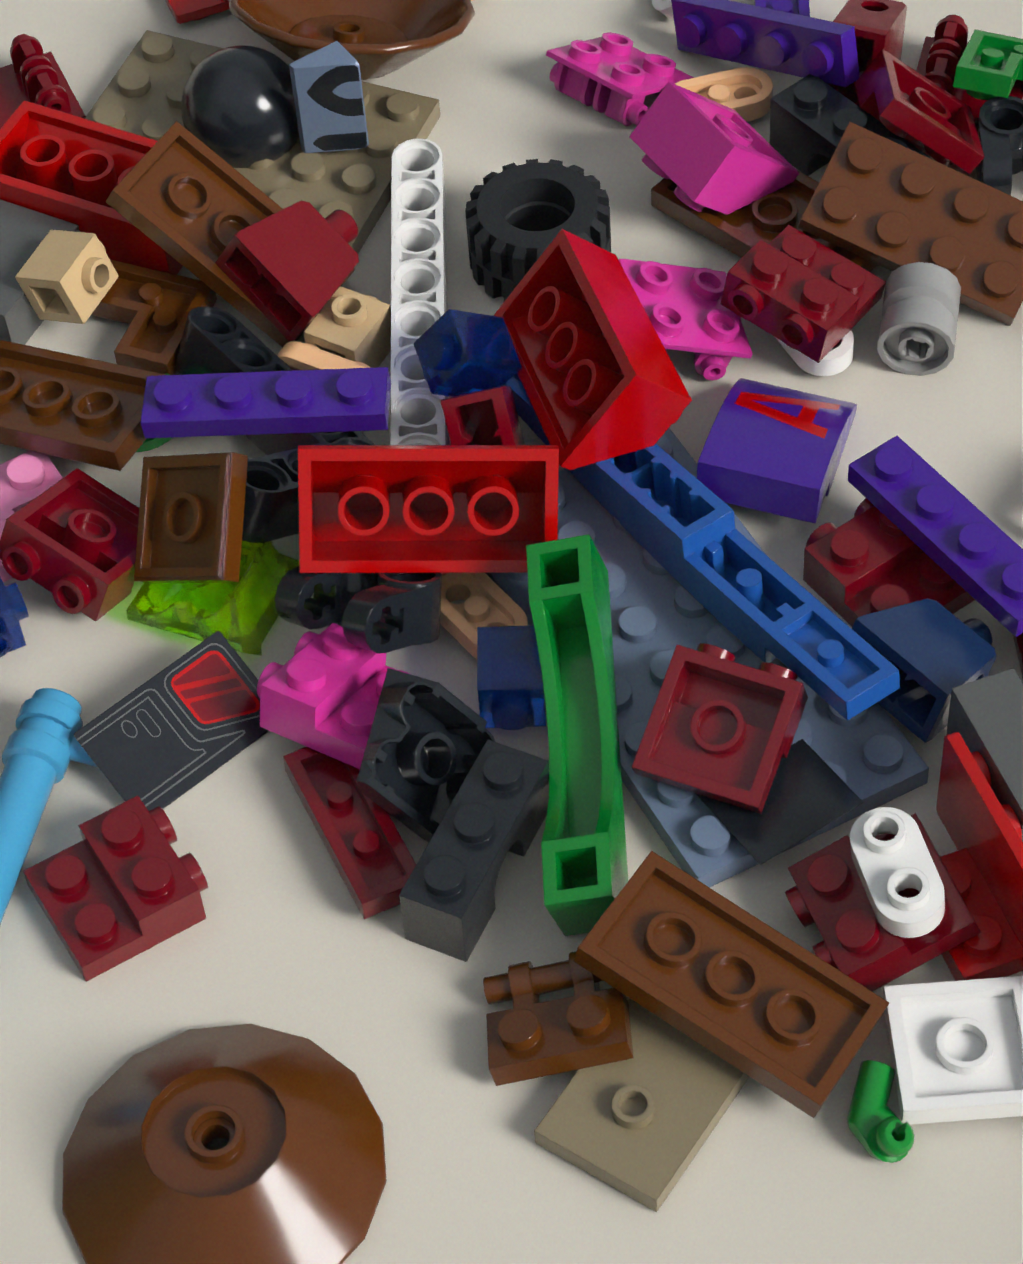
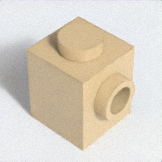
M50 230L15 276L40 320L85 324L119 277L106 254L104 245L95 233Z
M340 286L305 329V343H311L321 350L352 361L363 362L371 368L379 367L391 351V306L371 295H363Z

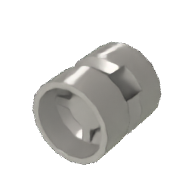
M916 262L897 268L887 278L877 351L882 361L893 370L907 375L923 376L934 374L946 368L954 358L961 286L957 277L949 270L933 263Z

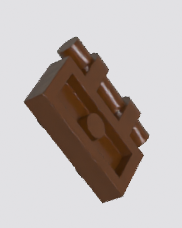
M576 951L570 952L569 960L537 967H533L532 963L527 961L509 965L508 973L484 977V992L489 1005L513 1000L512 1009L486 1014L488 1065L496 1086L634 1058L629 1003L626 995L615 988L600 990L599 982L603 980L573 961ZM574 987V996L539 1002V994Z

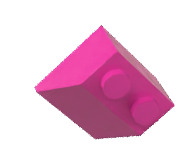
M669 81L629 136L645 153L641 159L642 162L657 175L665 179L670 178L677 185L673 191L676 197L698 212H701L704 207H708L728 215L794 182L799 175V172L734 109Z

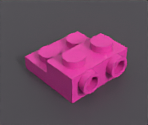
M332 623L320 634L308 631L299 639L294 656L284 665L271 662L262 671L257 684V695L260 698V727L360 769L387 669H397L386 665V653L377 654L348 642L343 634V626Z

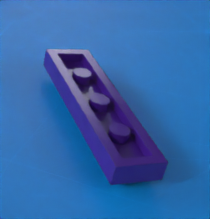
M671 0L678 50L803 78L811 74L819 77L826 83L847 87L860 77L855 26L730 0Z
M388 367L147 376L141 426L145 438L388 430L391 392Z
M898 436L893 437L849 464L848 482L1009 632L1015 637L1023 633V549Z

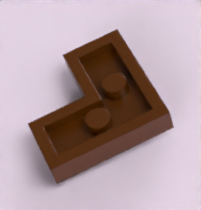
M110 259L119 277L91 315L130 324L114 350L116 363L146 371L174 375L177 370L175 364L188 313L196 307H213L217 301L216 292L201 280Z

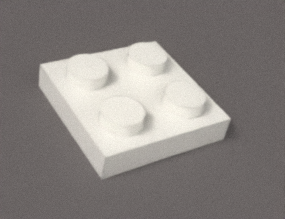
M1023 976L884 986L883 999L889 1002L885 1010V1019L893 1069H895L894 1077L901 1122L903 1124L906 1121L911 1125L1023 1116Z

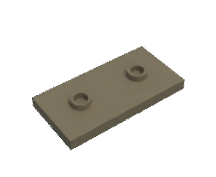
M629 999L634 1058L578 1069L534 1130L536 1144L657 1212L738 1095L749 1076L632 999Z

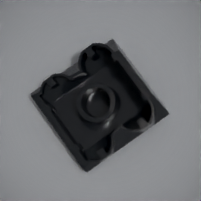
M388 668L357 777L360 792L423 840L430 842L486 741L491 740L495 742L493 735L486 729L487 721L439 682Z

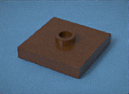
M226 452L143 457L134 581L149 584L239 582L248 455Z

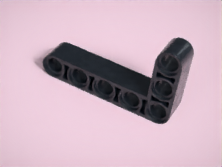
M209 306L196 307L188 313L175 364L177 371L181 375L294 371L230 313ZM361 431L245 435L266 455L248 459L242 541L263 543L299 534L298 445L375 444Z

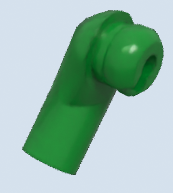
M865 1060L860 1064L847 1116L848 1127L873 1158L889 1163L901 1161L907 1156L914 1144V1132L907 1121L903 1124L888 1107L895 1069L882 1062Z

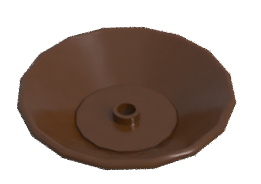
M228 0L231 14L294 61L338 41L358 61L361 80L383 77L456 38L464 32L475 15L471 0Z
M254 1024L190 1029L133 1055L87 1100L63 1153L62 1213L86 1264H342L365 1240L387 1182L383 1123L357 1075L308 1038ZM224 1138L229 1140L228 1144L221 1149L209 1150L206 1148L208 1143L214 1139Z

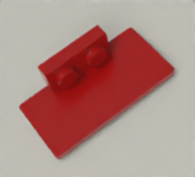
M955 732L944 736L936 810L958 851L940 857L981 933L941 955L955 981L1007 977L1023 971L1022 830L1012 807L1009 804L1001 805L993 792L990 772L983 756L978 751L970 752L961 734Z

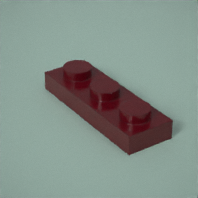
M304 747L284 755L285 771L363 918H369L400 905L399 894L414 870L416 863L388 812L360 792L357 784L360 769L309 747Z

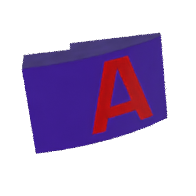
M740 378L724 400L698 460L697 479L725 503L816 524L824 497L829 495L856 414L857 404Z

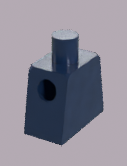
M923 599L856 618L852 630L899 669L900 689L877 703L924 743L932 740L948 725L952 688L987 677L997 657L995 648L992 646L993 638L991 631L983 621L971 618L962 622L940 603L931 599Z

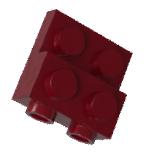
M884 49L879 52L855 82L861 109L879 120L892 133L904 138L937 162L948 167L954 163L971 174L985 157L970 106Z
M788 225L769 244L760 239L728 271L720 304L740 318L751 322L781 340L790 348L796 349L819 363L882 298L886 281Z
M76 468L6 519L0 539V559L2 560L3 567L14 579L19 581L31 579L50 591L54 601L63 611L69 614L82 612L96 622L129 596L134 585L139 507Z
M867 498L857 507L854 518L838 528L831 522L819 526L810 535L804 548L803 580L852 627L856 618L923 599L937 601L952 614L975 600Z
M699 643L696 650L676 645L632 764L633 771L637 775L762 814L781 757L786 759L808 699L803 683L797 681L798 675L780 665L762 662L759 668L756 669L734 662L735 656L732 653L714 645Z
M138 795L78 825L82 841L23 871L28 887L86 982L206 919L200 892L207 889L208 884L201 867L190 852L181 857L177 856L170 845L177 841V836L168 816L160 806L148 811Z
M916 813L911 815V817L920 829L942 880L945 893L944 917L940 924L926 935L915 938L899 937L889 933L880 925L851 855L850 837L848 835L788 867L796 886L785 891L788 901L802 925L806 928L815 923L823 938V941L812 946L815 955L870 991L884 986L981 933ZM880 834L875 836V838L881 841H888L896 835ZM906 888L897 894L902 897L911 898L917 896L920 892L913 888Z

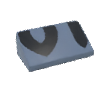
M335 41L290 63L289 68L301 149L305 153L357 150L369 146L361 72L358 61L338 41Z

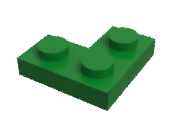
M975 29L957 64L953 87L965 89L968 95L981 100H990L994 97L1008 98L1016 79L1023 81V39Z

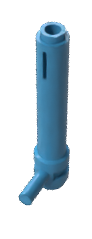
M53 688L36 690L32 698L27 699L21 705L15 720L17 730L13 731L9 736L2 753V762L5 766L0 776V925L54 784L59 783L64 778L70 760L97 767L74 737V733L83 727V721L80 717L82 713L81 705L71 695Z

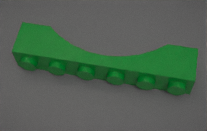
M590 534L526 545L529 604L542 671L549 740V800L546 825L541 840L544 906L565 936L589 933L628 882L608 570Z

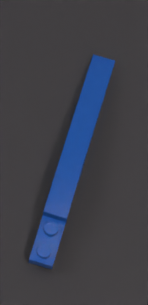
M500 335L470 350V361L493 387L511 386L518 415L545 445H550ZM657 444L569 470L668 573L758 658L768 663L778 658L847 721L900 689L899 669L735 529L734 510Z

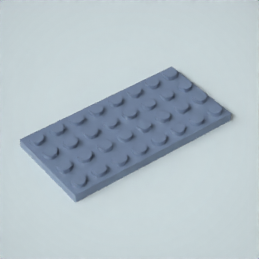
M668 428L656 444L697 478V463L671 429ZM561 469L558 473L557 540L590 534L608 570L622 782L681 869L710 888L759 863L695 793L637 775L632 769V764L676 645L694 650L697 649L699 643L714 645L732 653L735 656L734 662L756 669L759 668L760 663L763 661L668 573L568 469ZM734 513L735 529L765 554ZM486 573L525 612L528 619L529 644L539 658L529 604L528 573ZM778 658L770 662L789 669ZM799 677L797 678L798 682L803 683L808 699L792 744L803 739L864 803L785 851L927 784L929 767L888 713L878 703H875L847 721Z

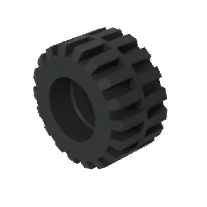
M538 159L526 160V164L516 165L514 162L502 166V172H491L483 178L484 185H475L470 193L471 201L466 202L465 214L470 269L473 270V278L478 285H485V293L493 299L502 296L505 301L561 229L611 252L610 207L606 190L600 189V181L593 175L584 176V169L576 165L565 167L563 166V161L550 159L548 163H540Z

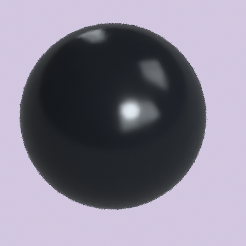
M246 45L231 46L210 54L191 72L185 84L181 100L183 125L233 168H248L253 163L264 159L275 161L284 156L296 144L299 138L290 68L281 58L259 47Z

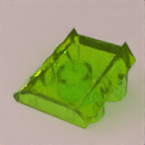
M242 541L239 582L144 583L126 610L127 618L130 621L204 641L215 632L220 631L235 651L262 656L261 644L279 616L275 604L277 587L289 570L300 566L299 560L280 554L272 541L263 543Z

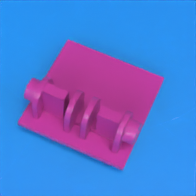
M603 33L602 37L586 41L575 40L570 45L547 50L546 56L557 61L552 67L549 76L550 81L554 82L557 91L577 101H581L586 106L593 105L594 110L599 113L605 112L604 115L620 122L624 126L638 125L648 111V107L643 104L646 95L661 92L668 81L675 84L682 80L694 78L676 69V63L672 59L658 54H646L633 47V41L630 38L617 33Z
M619 258L621 266L665 349L694 352L695 358L693 363L695 370L707 380L722 378L732 357L751 359L753 353L741 318L720 304L727 277L724 271Z

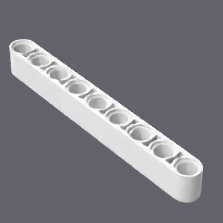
M416 138L399 144L392 154L390 445H449V433L441 405L442 399L449 398L446 190L441 149L435 142Z

